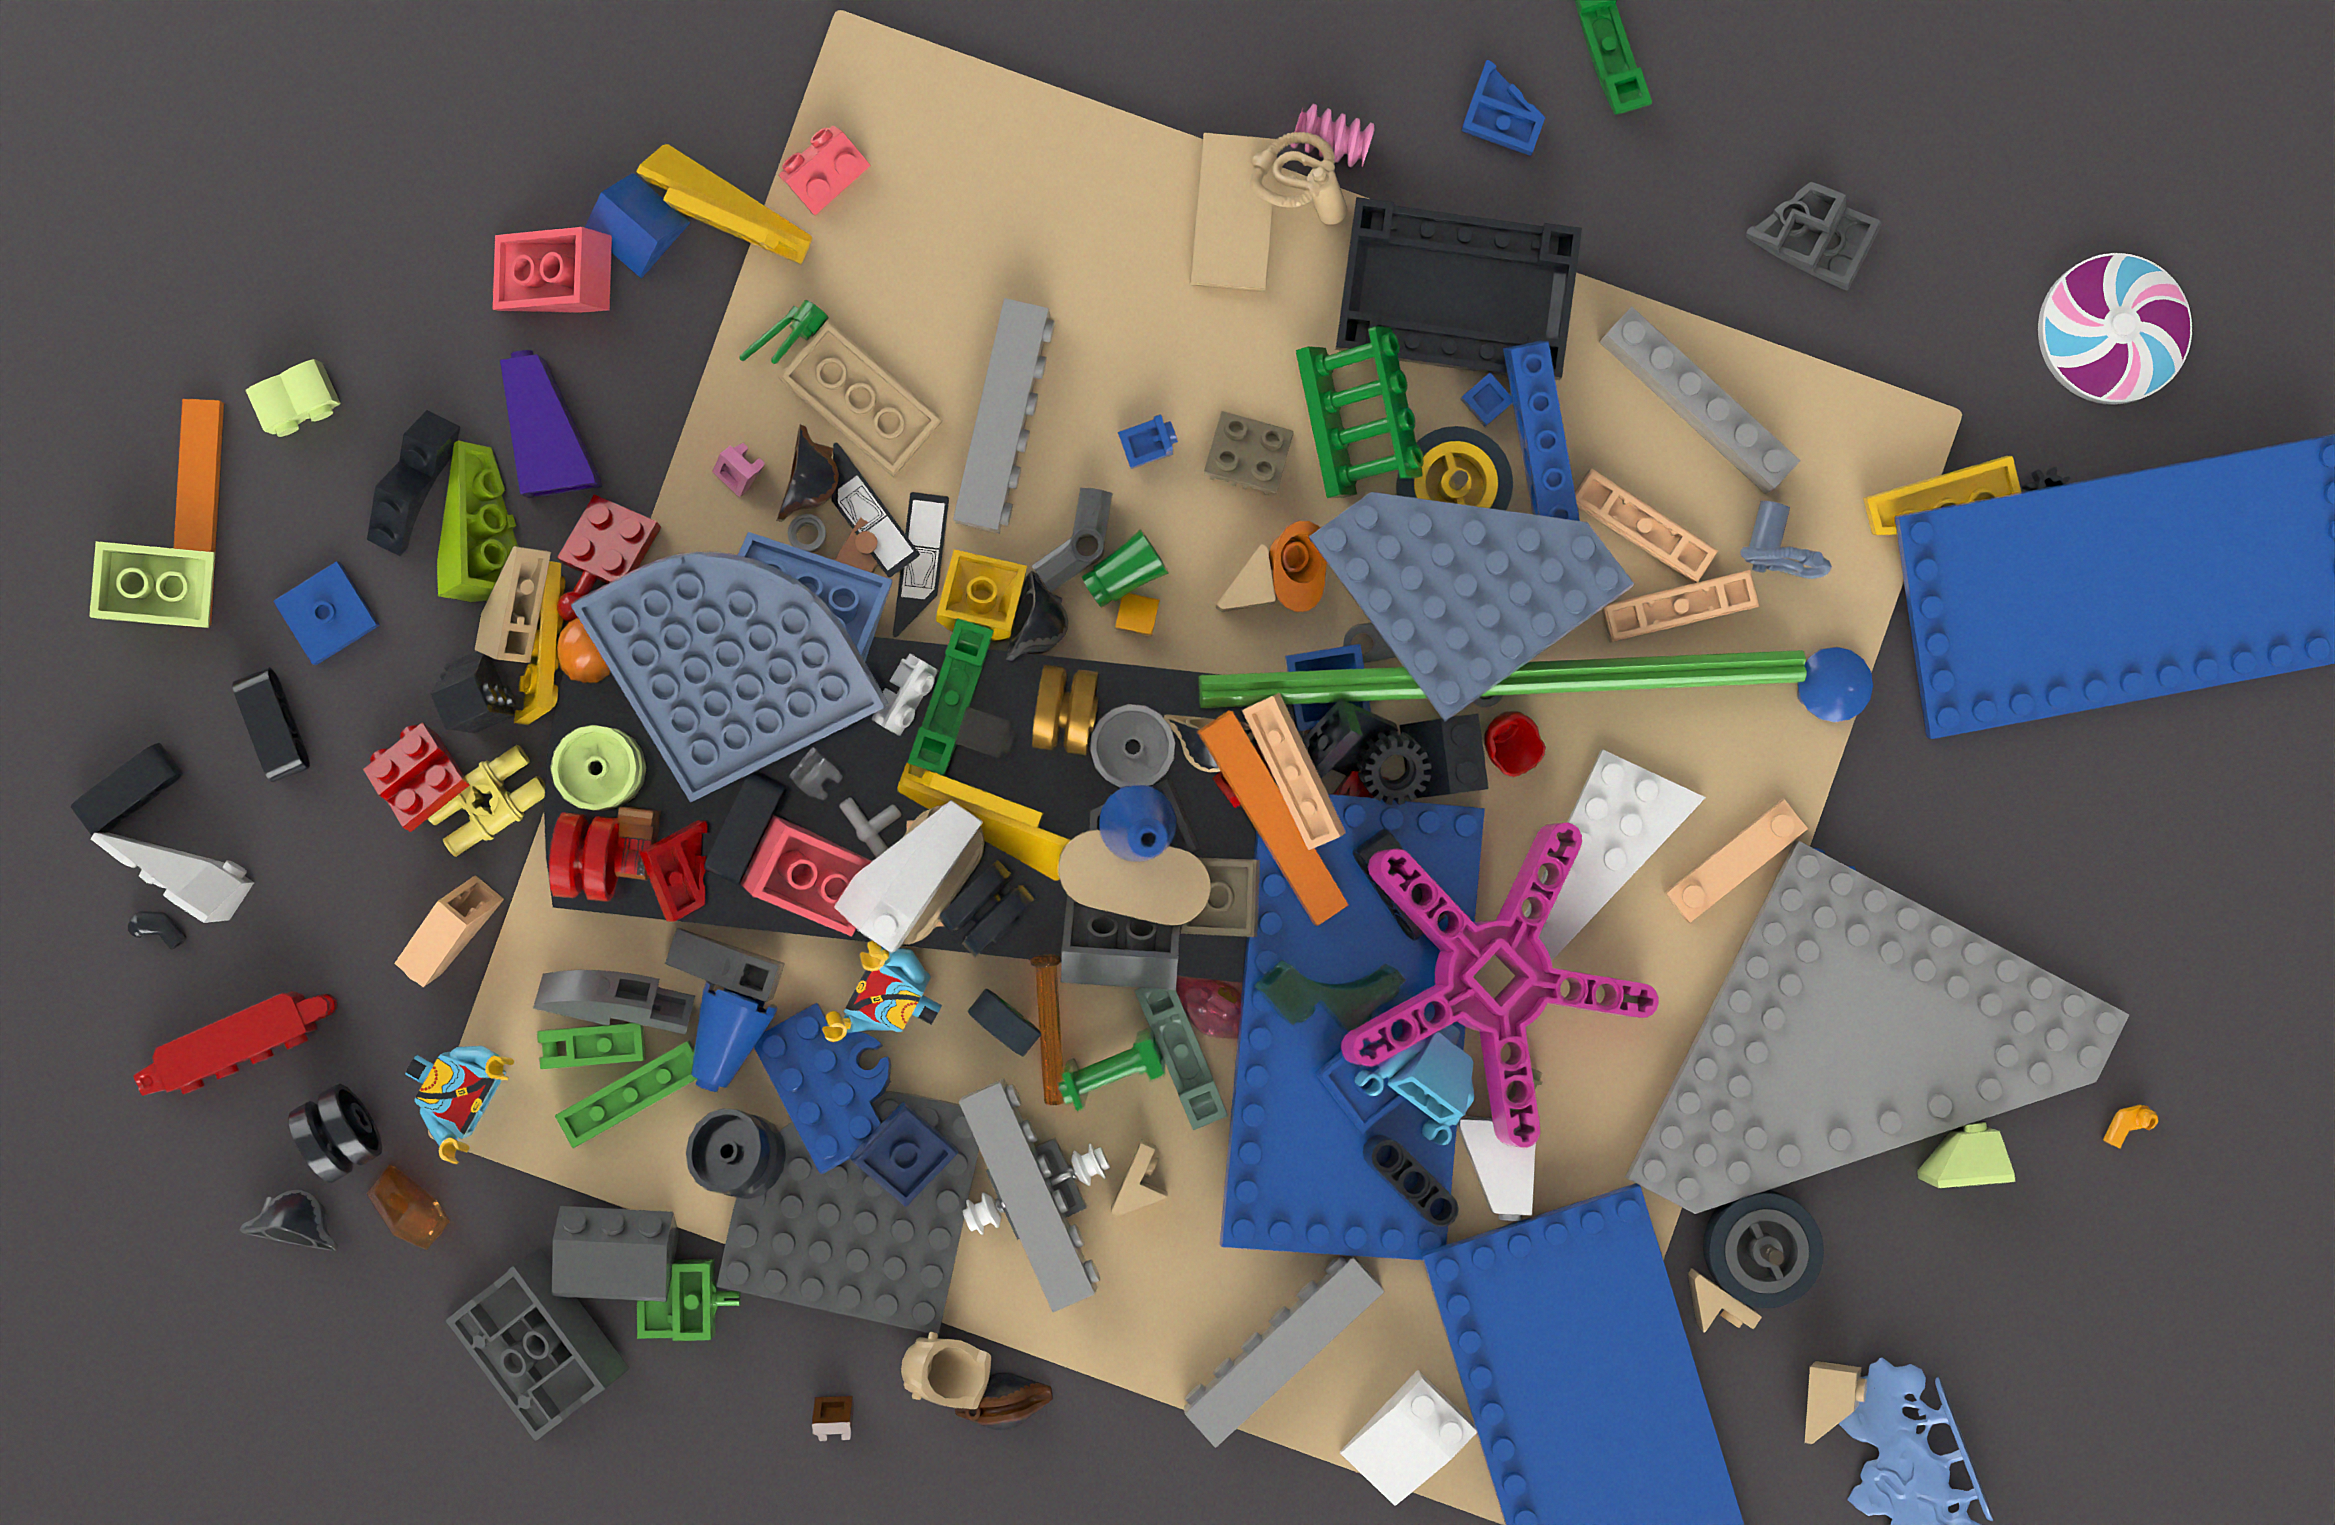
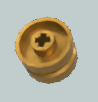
M1044 665L1036 706L1032 747L1053 750L1057 745L1061 727L1065 728L1064 748L1066 752L1087 754L1090 733L1094 731L1099 697H1096L1098 672L1078 670L1074 674L1071 692H1066L1067 673L1065 668Z

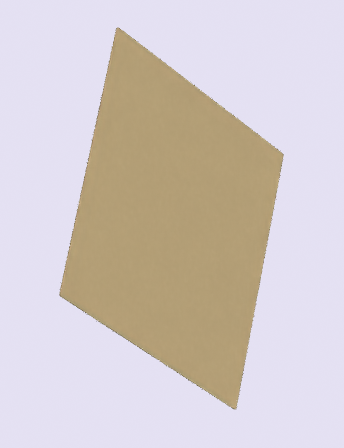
M843 10L835 12L764 205L812 236L811 245L800 265L752 243L750 244L651 516L652 520L658 522L661 529L639 567L658 559L692 552H719L738 555L748 532L792 546L788 538V527L794 518L802 514H811L818 517L826 529L827 536L824 545L813 553L835 560L853 529L832 502V496L821 506L800 509L790 514L783 522L776 521L789 484L798 428L801 424L806 426L808 434L814 443L833 448V444L837 442L904 533L906 531L910 493L915 492L949 497L937 596L898 637H893L900 571L889 578L878 564L873 573L892 579V585L874 637L948 645L952 632L936 622V613L953 550L1026 565L1025 584L1027 575L1031 571L1035 572L1032 565L1072 537L1081 487L1100 489L1113 493L1104 554L1097 563L1111 555L1141 529L1169 574L1154 579L1129 592L1135 595L1160 599L1153 636L1115 629L1121 598L1117 601L1112 600L1101 608L1082 579L1084 574L1094 570L1093 566L1097 564L1095 563L1089 565L1052 592V594L1062 597L1061 604L1068 617L1066 635L1051 650L1043 653L1028 654L1225 675L1287 672L1285 656L1343 647L1346 632L1351 627L1357 624L1369 623L1370 620L1328 564L1326 566L1325 587L1322 598L1315 607L1306 612H1294L1287 609L1278 600L1275 590L1276 601L1272 605L1221 612L1216 608V604L1258 547L1263 544L1268 548L1269 554L1272 543L1289 525L1297 521H1310L1322 528L1370 492L1397 495L1396 481L1398 469L1357 480L1355 484L1357 495L1346 498L1326 497L1295 351L1311 346L1324 347L1329 355L1341 352L1335 348L1356 197H1367L1341 189L1348 212L1341 222L1333 225L1325 224L1320 220L1313 200L1307 204L1304 203L1303 206L1300 205L1294 208L1280 207L1273 204L1265 291L1191 285L1203 139ZM835 126L847 136L871 166L817 215H813L778 175L784 170L782 168L784 162L795 153H803L811 145V138L819 130ZM1283 167L1281 169V173L1284 176L1291 177L1296 175L1297 179L1304 181L1307 178L1305 175ZM1275 179L1274 192L1277 194L1295 197L1304 193L1303 189L1282 185ZM1576 272L1563 375L1561 380H1555L1574 490H1577L1591 468L1718 550L1698 582L1751 570L1759 607L1611 643L1601 609L1529 662L1797 650L1804 651L1807 661L1810 656L1821 649L1840 647L1852 650L1863 658L1872 673L1904 579L1897 534H1872L1863 498L1942 475L1962 418L1961 411L1944 403ZM1004 298L1049 308V319L1055 320V326L1051 342L1044 341L1041 356L1047 357L1043 378H1036L1033 387V393L1038 394L1034 416L1027 415L1024 429L1030 430L1025 453L1018 452L1015 465L1021 467L1017 489L1010 488L1007 503L1013 504L1010 522L1008 526H1001L999 534L956 524L953 517ZM804 300H808L818 306L829 317L828 321L943 420L895 477L891 476L778 378L810 341L812 336L808 340L799 336L777 364H773L771 358L793 331L790 328V323L745 361L739 359L740 354L783 319L793 306L799 308ZM1631 307L1641 314L1800 460L1775 489L1766 494L1762 492L1599 343ZM1374 358L1334 369L1332 373L1334 387L1337 392L1379 380ZM1399 361L1400 368L1407 379L1406 396L1408 406L1415 417L1414 434L1416 442L1434 430L1451 426L1472 428L1486 434L1503 450L1512 470L1513 492L1506 511L1533 515L1513 403L1484 427L1461 400L1465 393L1489 373ZM1492 374L1511 395L1508 376ZM1379 395L1342 406L1340 416L1343 427L1347 429L1387 417L1383 396ZM1221 411L1294 431L1277 494L1269 492V495H1265V492L1253 489L1250 486H1247V489H1243V484L1236 483V486H1232V481L1227 482L1216 478L1211 480L1210 475L1203 474ZM1161 414L1164 423L1171 421L1178 443L1172 444L1173 455L1130 469L1118 432L1151 421L1154 416ZM1390 432L1353 442L1348 446L1350 463L1353 466L1395 454ZM744 443L748 447L744 458L750 464L760 458L765 465L750 489L741 497H738L712 471L721 452L730 445L734 448ZM1760 501H1771L1790 507L1781 548L1794 547L1821 552L1823 558L1828 559L1832 566L1827 575L1808 579L1784 573V571L1766 569V572L1760 573L1752 569L1753 564L1746 562L1741 556L1740 551L1743 547H1749ZM1578 508L1580 521L1588 522L1634 583L1632 588L1611 603L1694 583ZM810 525L803 526L797 533V540L802 544H812L818 538V530ZM1084 537L1077 544V551L1083 556H1091L1098 549L1097 541L1091 537ZM1788 557L1786 558V559H1790V560L1799 562L1798 560H1795V559H1792V558H1788ZM1042 582V584H1043V586L1045 587V589H1046L1048 592H1050V591L1047 589V587L1044 585V583ZM1359 633L1353 637L1351 645L1360 644L1362 654L1372 649L1373 640L1368 634ZM1010 638L1001 641H991L989 649L1008 651ZM1397 657L1364 663V669L1404 667ZM1798 682L1503 695L1501 700L1493 706L1481 707L1472 702L1452 716L1479 713L1489 789L1418 798L1412 801L1408 797H1404V801L1485 808L1475 922L1496 921L1538 831L1547 824L1567 823L1600 750L1612 753L1706 797L1551 961L1555 969L1650 985L1658 994L1659 1004L1654 1014L1647 1018L1625 1017L1547 1004L1539 1017L1525 1027L1531 1068L1542 1073L1540 1080L1543 1082L1542 1085H1537L1535 1089L1540 1121V1136L1535 1146L1532 1215H1522L1521 1220L1635 1184V1182L1625 1178L1794 841H1800L1808 846L1811 845L1856 716L1850 720L1839 722L1819 719L1809 712L1805 705L1800 703L1797 697ZM1427 698L1370 701L1371 712L1396 723L1399 735V725L1442 718ZM1507 711H1519L1533 719L1538 726L1539 735L1546 746L1545 756L1537 766L1525 774L1516 777L1503 774L1491 762L1484 746V733L1489 723L1496 716ZM1311 729L1303 730L1304 737L1311 731ZM1392 755L1382 763V777L1396 780L1405 773L1404 758L1401 755ZM1334 770L1328 772L1321 779L1327 794H1333L1346 775ZM1785 799L1808 830L1691 923H1688L1665 895V892L1775 804ZM543 813L459 1047L484 1046L500 1055V1057L513 1058L514 1065L504 1064L503 1070L506 1072L505 1076L509 1077V1079L501 1081L472 1135L464 1139L457 1138L459 1141L469 1145L468 1152L617 1206L629 1210L673 1212L678 1228L726 1244L736 1197L711 1192L697 1184L688 1170L686 1149L688 1138L696 1124L708 1113L722 1108L740 1110L751 1115L763 1117L774 1124L779 1132L792 1122L754 1048L727 1088L719 1087L717 1092L709 1091L697 1086L696 1079L575 1148H572L554 1115L688 1040L691 1041L695 1048L702 992L706 980L665 964L677 928L785 963L774 998L765 1002L763 1007L767 1009L773 1004L778 1008L765 1031L815 1003L820 1005L825 1016L831 1011H836L844 1018L846 1013L843 1011L866 970L862 966L859 954L861 952L869 953L867 947L869 942L553 908L546 862L545 821ZM1541 865L1538 871L1540 880L1546 869L1544 865ZM1525 899L1522 904L1523 914H1525L1530 901L1528 899ZM900 946V948L911 949L925 971L931 976L923 995L942 1006L932 1025L911 1015L902 1032L892 1030L861 1031L876 1038L883 1045L879 1050H867L862 1053L859 1061L861 1068L871 1070L877 1066L881 1058L889 1057L892 1065L891 1082L886 1091L914 1094L959 1104L958 1101L963 1096L1004 1078L1007 1086L1013 1084L1019 1094L1022 1105L1017 1108L1023 1121L1029 1119L1036 1132L1037 1141L1033 1142L1034 1146H1038L1056 1137L1067 1164L1072 1165L1073 1151L1076 1150L1080 1155L1088 1153L1089 1144L1091 1143L1094 1149L1102 1148L1110 1168L1104 1170L1105 1179L1099 1174L1091 1176L1090 1186L1081 1182L1077 1176L1075 1181L1087 1208L1067 1217L1070 1226L1076 1224L1081 1232L1085 1245L1080 1248L1085 1260L1092 1259L1099 1273L1100 1281L1096 1282L1098 1287L1094 1295L1056 1312H1052L1021 1240H1017L1005 1212L1000 1213L1001 1221L998 1228L992 1223L984 1225L983 1235L977 1229L971 1231L964 1218L942 1323L1184 1410V1406L1188 1403L1185 1400L1186 1396L1197 1385L1201 1383L1204 1387L1216 1377L1213 1374L1214 1370L1224 1360L1230 1358L1234 1361L1243 1352L1242 1344L1255 1332L1262 1335L1271 1326L1269 1323L1270 1318L1284 1306L1290 1309L1300 1300L1297 1297L1299 1291L1312 1280L1317 1284L1328 1274L1325 1271L1327 1265L1339 1256L1333 1254L1225 1248L1219 1245L1241 1006L1239 996L1240 994L1242 995L1243 983L1177 976L1176 991L1228 1114L1227 1117L1193 1130L1166 1063L1165 1075L1150 1081L1147 1072L1142 1075L1136 1072L1088 1092L1084 1109L1076 1111L1073 1103L1066 1105L1060 1092L1058 1083L1064 1081L1061 1074L1068 1060L1074 1058L1079 1069L1131 1049L1133 1043L1136 1042L1137 1032L1150 1027L1134 991L1137 987L1061 983V963L983 954L974 957L971 953ZM1495 954L1473 976L1493 999L1515 977ZM568 970H603L659 978L658 987L695 995L686 1035L643 1025L646 1060L540 1069L539 1057H543L542 1043H538L537 1031L603 1025L533 1009L543 973ZM1566 979L1560 987L1564 998L1570 991V985ZM1215 981L1222 982L1219 984L1225 983L1226 986L1228 985L1231 989L1233 988L1240 993L1238 995L1235 992L1237 997L1235 1004L1217 993L1219 988L1226 986L1217 985ZM715 985V991H717V989L724 991V987ZM1601 985L1596 991V999L1599 1003L1603 1001L1605 991ZM985 989L991 990L1006 1001L1042 1033L1024 1056H1020L1012 1051L969 1015V1008ZM1624 995L1622 1002L1637 1004L1638 997ZM611 1018L609 1025L632 1022ZM1466 1027L1464 1052L1471 1056L1474 1062L1472 1083L1475 1098L1467 1109L1465 1116L1492 1117L1480 1033ZM557 1041L558 1055H567L566 1041ZM1507 1043L1501 1049V1058L1504 1062L1511 1055V1050ZM1511 1082L1506 1089L1507 1097L1514 1082ZM1457 1127L1451 1195L1457 1201L1459 1211L1455 1221L1448 1226L1447 1244L1518 1222L1498 1219L1499 1214L1493 1213L1490 1210ZM428 1130V1134H429L430 1138L434 1139V1138L432 1137L431 1133H430L429 1130ZM1143 1139L1155 1145L1153 1155L1158 1156L1159 1159L1151 1178L1143 1176L1142 1181L1167 1191L1168 1197L1117 1217L1110 1214L1111 1207L1140 1141ZM980 1149L969 1200L973 1204L981 1202L983 1192L993 1197L994 1200L998 1198L986 1173L988 1167ZM1641 1186L1664 1260L1682 1207ZM1355 1256L1382 1285L1384 1293L1237 1429L1360 1473L1340 1454V1451L1417 1370L1473 1422L1423 1260ZM1477 1433L1448 1463L1413 1491V1493L1505 1525Z

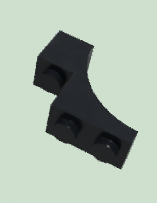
M426 410L404 433L399 462L375 486L367 535L368 541L398 556H401L406 551L420 509L439 474L452 458L454 443L458 441L460 426Z

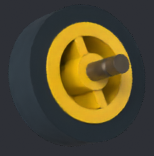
M1451 426L1440 428L1426 434L1416 442L1423 454L1422 477L1400 478L1398 471L1396 481L1397 496L1506 511L1513 492L1512 470L1503 450L1486 434L1467 427Z

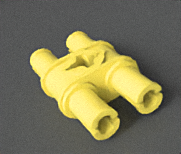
M515 745L491 762L488 760L485 762L481 761L479 767L464 776L470 786L428 818L433 825H438L461 808L465 809L470 815L469 822L443 838L446 848L453 856L457 857L482 839L491 841L496 833L514 821H521L522 817L525 816L524 811L545 797V782L540 776H536L512 793L504 788L503 780L530 763L528 756L519 745ZM482 794H491L493 796L489 800L491 808L481 807L480 804L484 801Z

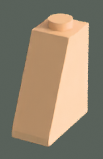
M476 875L437 901L394 964L403 970L411 980L416 981L424 988L443 974L499 907L504 898Z

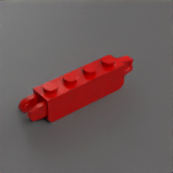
M295 991L281 993L161 1045L155 1049L152 1059L154 1063L133 1075L139 1092L144 1096L166 1090L168 1093L181 1089L182 1094L185 1095L204 1087L205 1084L202 1079L215 1074L217 1080L240 1071L237 1064L250 1059L253 1065L273 1057L272 1049L285 1044L288 1050L309 1041L306 1034L318 1029L316 1021L335 1013V1009H338L337 1000L332 997V994L328 995L327 993L313 996V998L311 997L306 1000L303 994Z

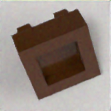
M853 1396L815 1397L812 1431L813 1435L818 1436L819 1441H827L828 1434H842V1440H850L854 1411Z

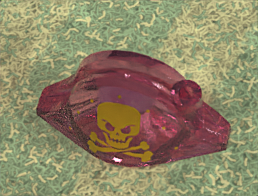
M1178 977L1176 991L1187 1016L1196 1029L1214 1038L1238 1039L1242 994L1227 982Z

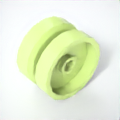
M591 725L575 729L562 739L554 751L551 771L554 785L565 800L578 808L606 811L622 807L636 797L644 784L646 763L643 751L634 738L619 729ZM596 762H600L603 765V771L599 775V771L594 770Z

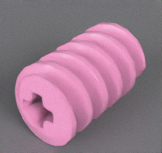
M1313 103L1307 112H1303L1302 108L1294 133L1308 132L1309 134L1317 135L1331 145L1336 163L1340 161L1344 154H1347L1348 167H1353L1358 159H1362L1363 167L1375 129L1374 123L1370 122L1364 131H1360L1359 118H1355L1349 127L1346 126V114L1341 113L1337 120L1333 122L1332 112L1329 108L1321 117H1318L1317 104ZM1299 143L1291 144V148L1295 149ZM1305 144V152L1310 153L1314 146ZM1319 150V157L1324 158L1322 152Z

